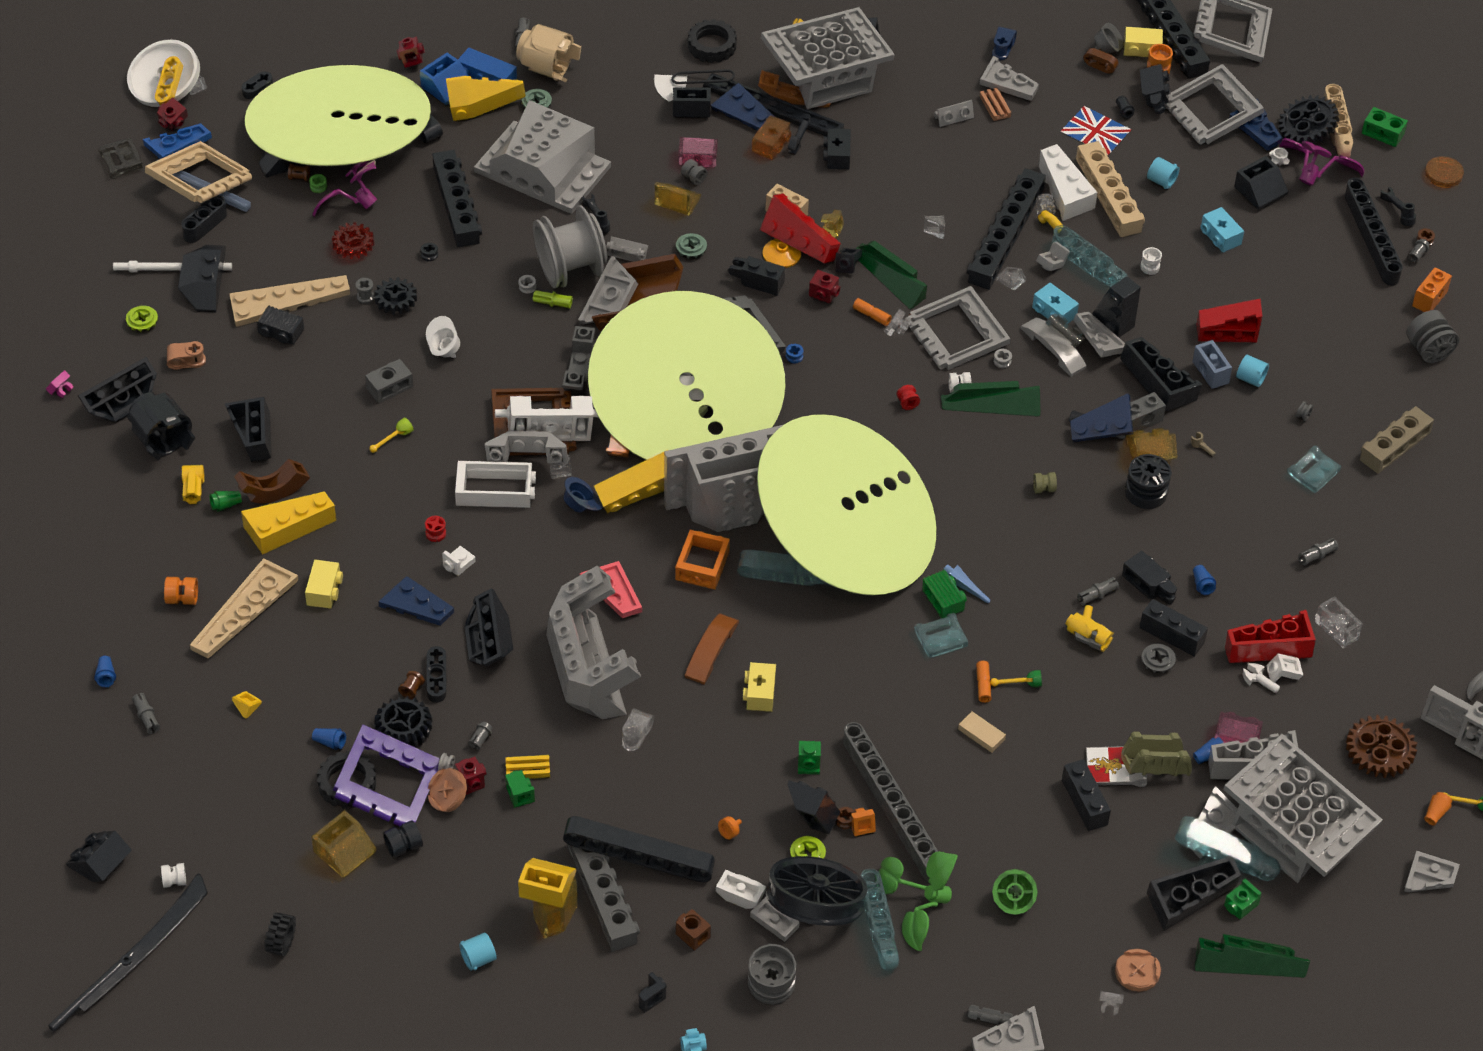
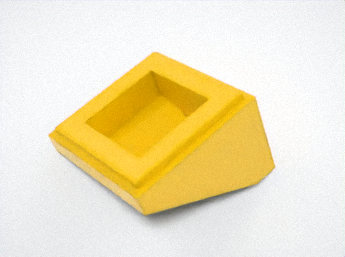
M247 691L232 697V701L244 718H248L262 703L260 699Z

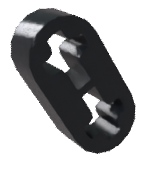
M260 72L244 82L241 86L243 97L254 99L262 90L273 84L271 73Z

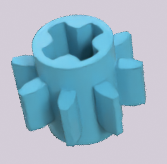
M697 1028L686 1030L685 1036L680 1037L682 1051L707 1050L705 1034H699Z

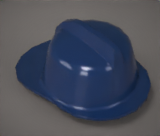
M569 477L565 480L564 486L566 489L563 499L571 509L576 512H583L586 509L598 511L603 508L601 500L585 481L577 477Z

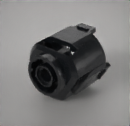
M153 392L145 393L136 398L131 404L127 419L132 424V431L147 448L146 451L151 456H154L157 461L161 459V456L169 455L181 446L185 450H189L195 440V436L191 432L192 422L168 393L164 392L158 395Z

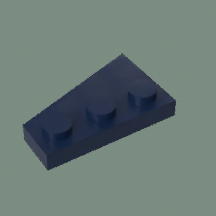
M739 83L711 104L712 110L720 111L731 119L732 117L742 121V124L760 132H763L776 121L775 117Z
M1238 109L1230 113L1229 118L1240 113ZM1265 110L1263 114L1239 126L1241 130L1267 151L1279 145L1282 141L1278 130L1268 120Z
M1129 393L1071 420L1072 441L1079 442L1133 434Z
M408 576L378 601L381 608L396 609L397 613L401 614L406 612L415 615L417 619L439 626L454 614V607Z

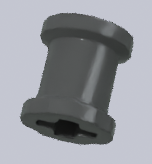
M369 278L357 280L355 284L358 290L357 301L362 304L371 303L374 300L372 280Z

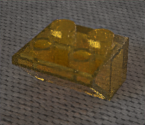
M1156 428L1152 429V433L1137 430L1133 431L1132 435H1126L1132 459L1143 454L1157 455L1165 460L1177 459L1176 435L1170 433L1169 430Z
M345 810L312 836L313 852L343 878L376 852V847L361 824Z
M575 878L572 881L563 908L533 901L534 919L543 938L566 930L577 908V881Z

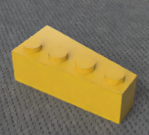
M664 452L594 485L607 513L616 512L624 506L664 491Z
M325 491L241 511L243 527L262 555L336 521L335 505Z

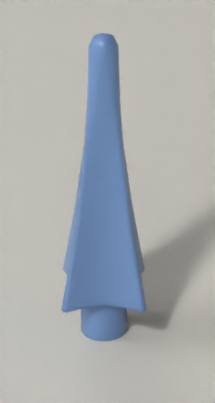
M949 565L945 566L943 570L949 576L952 575L954 577L956 586L970 592L984 602L990 603V599L967 577L958 565L954 569Z

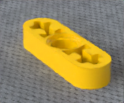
M176 56L167 58L163 65L155 93V100L160 106L163 103H167L172 97L175 98L183 70V64ZM168 79H173L171 84L165 85Z

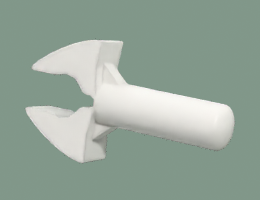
M1248 663L1247 669L1249 671L1243 668L1242 675L1249 686L1252 682H1259L1274 693L1279 691L1280 686L1262 674L1264 666Z

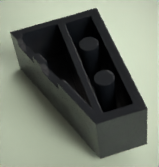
M1126 276L1109 288L1092 315L1120 338L1135 327L1141 287Z
M259 397L225 403L230 419L251 462L271 459L270 410L265 398Z

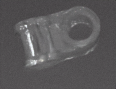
M635 708L632 709L628 720L622 728V734L624 735L622 746L629 751L637 750L650 732L655 717Z

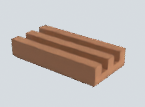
M994 88L993 91L988 89L987 93L980 91V98L993 121L1011 117V111L998 88ZM988 98L991 99L994 108L992 107V105H991L990 101L988 100Z

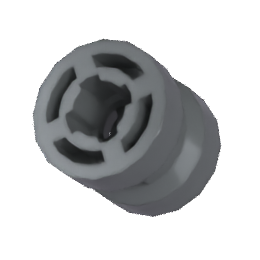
M693 159L686 161L681 168V174L686 178H690V181L695 185L701 184L708 174L707 169L703 166H698V163Z

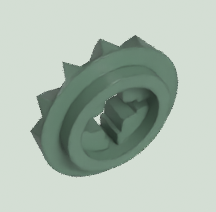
M542 89L529 90L525 92L526 96L522 98V105L525 108L528 101L535 102V98L539 102L537 104L547 108L551 106L552 101L551 95Z
M685 234L678 238L676 250L680 252L681 256L686 255L687 258L690 256L697 258L698 255L703 256L704 251H707V242L698 234Z

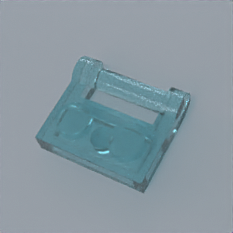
M1312 446L1308 450V454L1295 465H1291L1287 472L1296 481L1316 493L1340 472L1341 465L1323 454L1319 447ZM1313 459L1318 461L1306 473L1301 472Z
M955 613L948 614L947 617L933 622L914 625L915 633L929 658L968 646V639L960 627ZM948 625L951 627L950 629L930 635L925 633Z

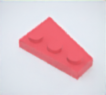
M617 561L601 566L600 568L611 577V586L615 590V593L604 599V601L622 618L641 613L642 606L620 562Z

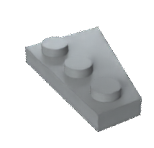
M1216 786L1212 790L1185 843L1200 859L1235 829L1231 824L1237 808Z
M1035 1006L1018 1016L1015 1015L998 1026L988 1029L971 1040L973 1051H1044Z

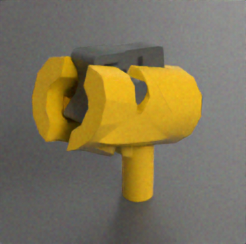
M1086 605L1083 615L1075 613L1068 617L1065 623L1067 631L1074 634L1076 640L1104 652L1113 639L1111 636L1114 633L1102 624L1092 620L1093 607Z

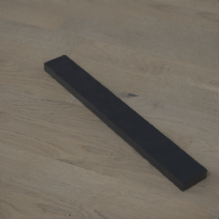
M711 73V75L707 78V80L727 79L714 73ZM732 80L720 83H704L703 88H711V92L723 96L738 83ZM740 84L774 117L800 126L802 120H806L809 122L808 130L823 136H828V128L844 129V124Z

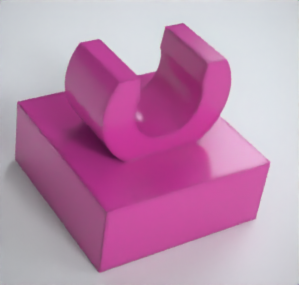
M64 370L48 385L46 390L51 395L57 390L58 396L63 398L66 395L62 390L63 387L69 392L73 389V385L67 382L70 375Z

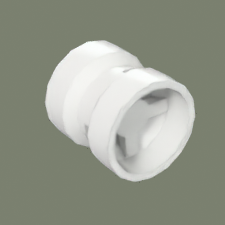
M1150 247L1143 251L1140 267L1144 273L1149 275L1158 273L1162 253L1159 249Z
M963 372L961 375L949 373L950 393L953 392V387L957 384L971 383L970 372Z
M178 863L173 867L169 865L161 866L163 888L171 887L172 884L186 885L184 863Z

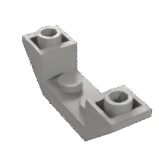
M508 431L485 443L487 461L507 462L510 452L546 453L547 463L568 464L566 444L550 432Z

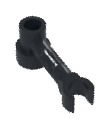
M1388 187V193L1383 190L1380 191L1381 199L1391 202L1401 210V224L1412 226L1416 223L1415 205L1413 203L1404 204L1395 196L1393 189Z
M591 194V199H586L582 196L583 205L590 208L600 225L602 233L609 232L610 221L607 218V212L598 208L593 194Z

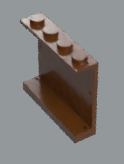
M676 254L621 264L638 283L627 307L643 298L678 290L683 265ZM620 311L592 316V320L598 329L602 331Z

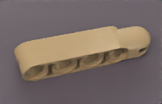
M1329 84L1325 88L1324 96L1327 100L1331 99L1332 103H1335L1340 119L1337 122L1338 127L1334 128L1335 132L1330 133L1332 143L1336 147L1339 157L1342 155L1350 158L1353 146L1352 127L1343 91L1339 85Z

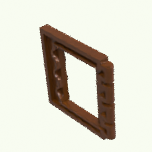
M564 388L491 389L494 438L508 432L507 417L495 418V409H507L510 404V396H531V401H552L553 409H570L572 392L564 391ZM562 441L566 444L567 454H569V451L577 449L576 441ZM510 452L509 455H546V453Z

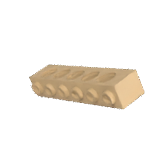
M1099 141L1079 145L1077 147L1076 160L1089 183L1097 191V197L1119 236L1124 237L1141 233L1145 223L1144 215L1139 212L1136 201L1130 196L1128 187L1124 186L1121 175L1115 170L1113 161L1109 160L1106 149L1102 148Z

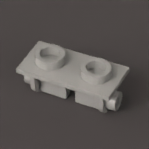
M972 100L937 109L934 112V117L939 120V127L974 118Z
M611 236L610 242H607L606 245L607 255L633 262L644 260L648 245Z

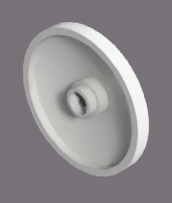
M162 40L144 48L134 58L128 70L127 84L133 96L140 103L151 107H160L155 100V93L164 62L171 56L178 57L183 64L182 74L174 99L177 101L181 100L193 89L199 77L200 63L197 55L189 45L178 40ZM168 79L165 85L171 84L173 79Z

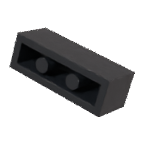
M1154 599L1151 600L1142 612L1139 627L1194 657L1204 645L1208 630L1206 626Z
M1082 759L1064 765L1062 782L1087 830L1091 831L1107 826L1111 810L1085 760Z

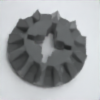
M1151 644L1142 652V663L1146 665V669H1152L1154 673L1157 671L1162 673L1166 670L1171 671L1173 665H1175V653L1166 645ZM1155 655H1157L1159 659H1162L1161 663L1158 662V660H1155Z

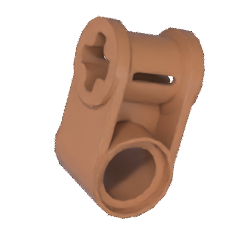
M198 341L168 345L167 366L173 370L203 366L206 363L203 345Z

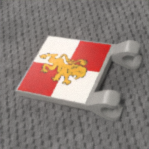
M1124 746L1086 747L1087 766L1097 785L1132 784L1138 787H1145L1147 785V774L1145 776L1142 773L1129 774L1121 758Z

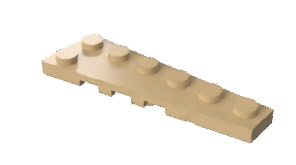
M347 275L229 294L235 326L239 327L258 321L268 305L284 311L289 309L291 312L297 310V307L302 305L312 306L320 302L350 295Z
M263 558L190 644V649L206 658H210L297 583L298 575Z

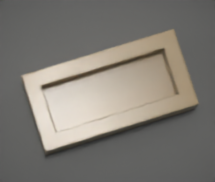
M971 712L958 726V730L991 753L1006 738V734L974 712Z

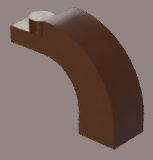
M288 459L277 471L267 476L255 477L241 471L234 476L238 482V488L247 494L250 501L254 503H270L285 498L300 489L310 479L303 464Z

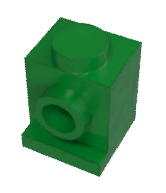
M799 741L798 774H820L821 741Z
M522 770L513 771L505 775L506 789L514 808L535 802L534 787L531 786L530 779L528 777L525 778Z
M1244 879L1242 884L1226 896L1224 906L1229 913L1241 920L1259 905L1262 893L1248 880Z

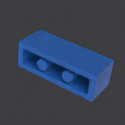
M469 47L458 59L468 76H471V79L481 80L482 77H485L490 81H498L500 79L517 80V66Z

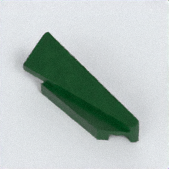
M871 241L868 244L861 243L855 248L862 249V257L858 261L909 309H913L926 299L927 285L917 279L918 270L876 241Z
M1019 381L961 383L953 387L952 393L949 395L942 394L940 397L943 410L1037 417L1041 414L1040 387L1033 386L1019 389Z
M1223 934L1221 943L1198 938L1195 970L1201 972L1304 978L1306 977L1310 960L1295 957V951L1290 947Z

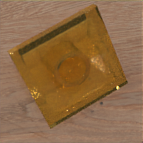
M655 183V205L689 216L702 195L668 183Z

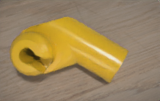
M1047 210L1041 211V214L1038 215V220L1044 224L1047 221L1056 232L1064 227L1057 217Z

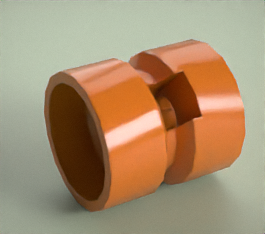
M1165 44L1151 46L1146 68L1162 64L1164 71L1167 70L1168 74H1170L1173 56L1172 49Z
M166 577L164 587V600L166 604H178L182 601L184 605H196L198 599L197 578L185 577L183 580H180L179 577ZM182 587H185L184 595H182Z

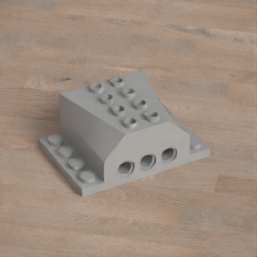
M859 7L761 33L762 41L794 85L799 87L807 109L872 92L877 64L894 60L895 56Z
M529 100L518 122L513 121L477 162L474 166V172L572 214L577 206L582 203V196L586 198L611 168V161L595 155L594 127Z
M783 425L664 451V505L666 510L686 506L693 522L716 532L728 531L758 523L764 514L757 482L760 456L770 437Z
M1283 734L1276 738L1225 784L1223 788L1225 792L1239 803L1231 825L1297 883L1311 866L1325 877L1370 835L1383 820Z

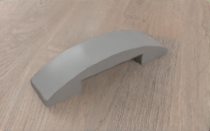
M1034 318L1021 326V330L1032 340L1038 339L1059 359L1058 365L1071 377L1086 369L1087 365L1076 348L1050 323L1040 318Z

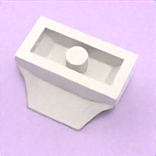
M728 870L724 871L716 886V892L722 898L745 909L755 908L766 891V886L760 882Z

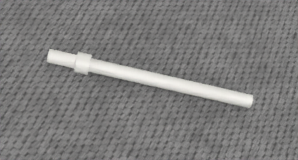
M129 261V263H113V270H129V272H138V270L181 271L182 263H138V261ZM224 263L223 271H232V263Z

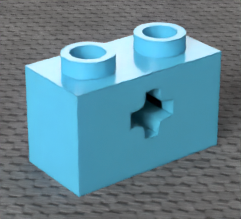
M1222 207L1203 215L1201 223L1202 232L1223 253L1242 244L1244 230Z
M1048 283L1034 294L1032 308L1049 319L1051 323L1063 328L1078 313L1079 303L1052 283Z

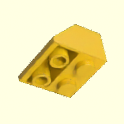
M532 858L525 863L519 878V897L563 908L576 869Z

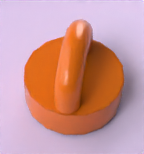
M730 816L721 819L718 823L720 834L725 839H733L739 834V825L742 821L740 819L735 820Z

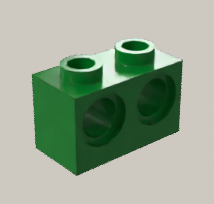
M1373 107L1364 120L1362 134L1397 147L1405 134L1408 120Z

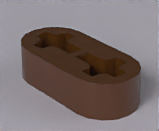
M1096 48L1088 49L1083 56L1087 65L1105 73H1113L1119 65L1118 60L1114 56Z

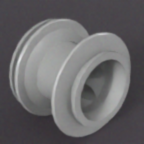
M578 205L576 208V222L556 228L553 227L546 216H542L540 220L533 221V236L539 261L549 284L553 288H558L559 285L565 288L567 285V271L587 265L590 266L597 277H601L603 265L607 263V249L600 225L592 213L588 214L583 206Z

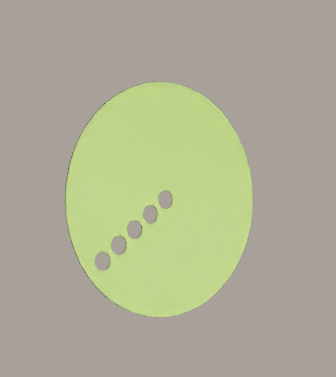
M327 66L292 74L266 87L249 104L245 115V127L252 141L262 150L275 157L306 165H349L386 156L411 143L426 127L431 109L425 92L416 83L400 74L369 66ZM336 111L345 113L344 116L339 118L331 116ZM354 113L363 115L362 118L357 120L349 118ZM372 115L381 117L379 121L375 122L367 120ZM390 117L399 119L397 123L393 124L387 123L385 120ZM414 119L417 123L408 126L404 124V121Z
M673 291L643 298L629 305L610 320L593 347L589 361L588 385L593 406L605 428L625 448L648 460L666 450L773 427L784 400L785 373L782 359L773 339L765 328L748 312L714 295L693 291ZM683 373L692 374L694 377L693 384L683 385L679 379L680 375ZM699 389L703 392L704 398L699 402H694L689 398L690 391ZM701 406H710L713 409V415L710 418H702L698 412ZM712 422L720 423L723 427L722 433L719 435L711 434L708 430L709 424Z
M809 415L794 419L784 424L770 437L762 451L758 465L757 482L760 502L766 519L777 539L801 566L834 587L862 595L893 593L909 586L922 575L931 561L935 549V514L923 481L911 463L893 444L880 434L858 422L833 415ZM903 471L907 473L910 482L908 484L902 483L898 479V472ZM885 478H891L896 483L895 490L892 491L885 487ZM870 485H878L882 490V496H874L870 492ZM863 491L866 493L868 503H860L856 498V492ZM847 497L851 499L854 503V509H845L841 503L842 498Z

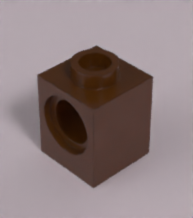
M691 909L686 914H681L676 920V935L695 951L711 938V925Z

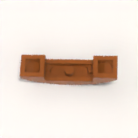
M761 70L758 83L761 89L771 96L786 102L805 105L799 87L778 81L779 75ZM830 103L818 107H829Z
M720 613L714 618L693 654L685 678L705 685L713 670L716 658L726 640L731 638L739 624V620Z

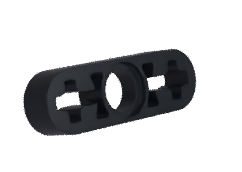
M434 646L427 651V697L430 701L438 703L443 701L447 695L446 651L442 647ZM435 655H439V657H438L439 663H435V661H434ZM440 671L442 675L436 678L432 677L431 673ZM435 685H439V693L437 694L434 693Z

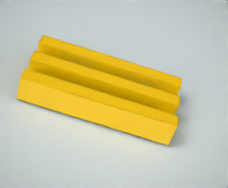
M549 755L505 757L506 774L513 772L510 770H524L525 778L550 777Z

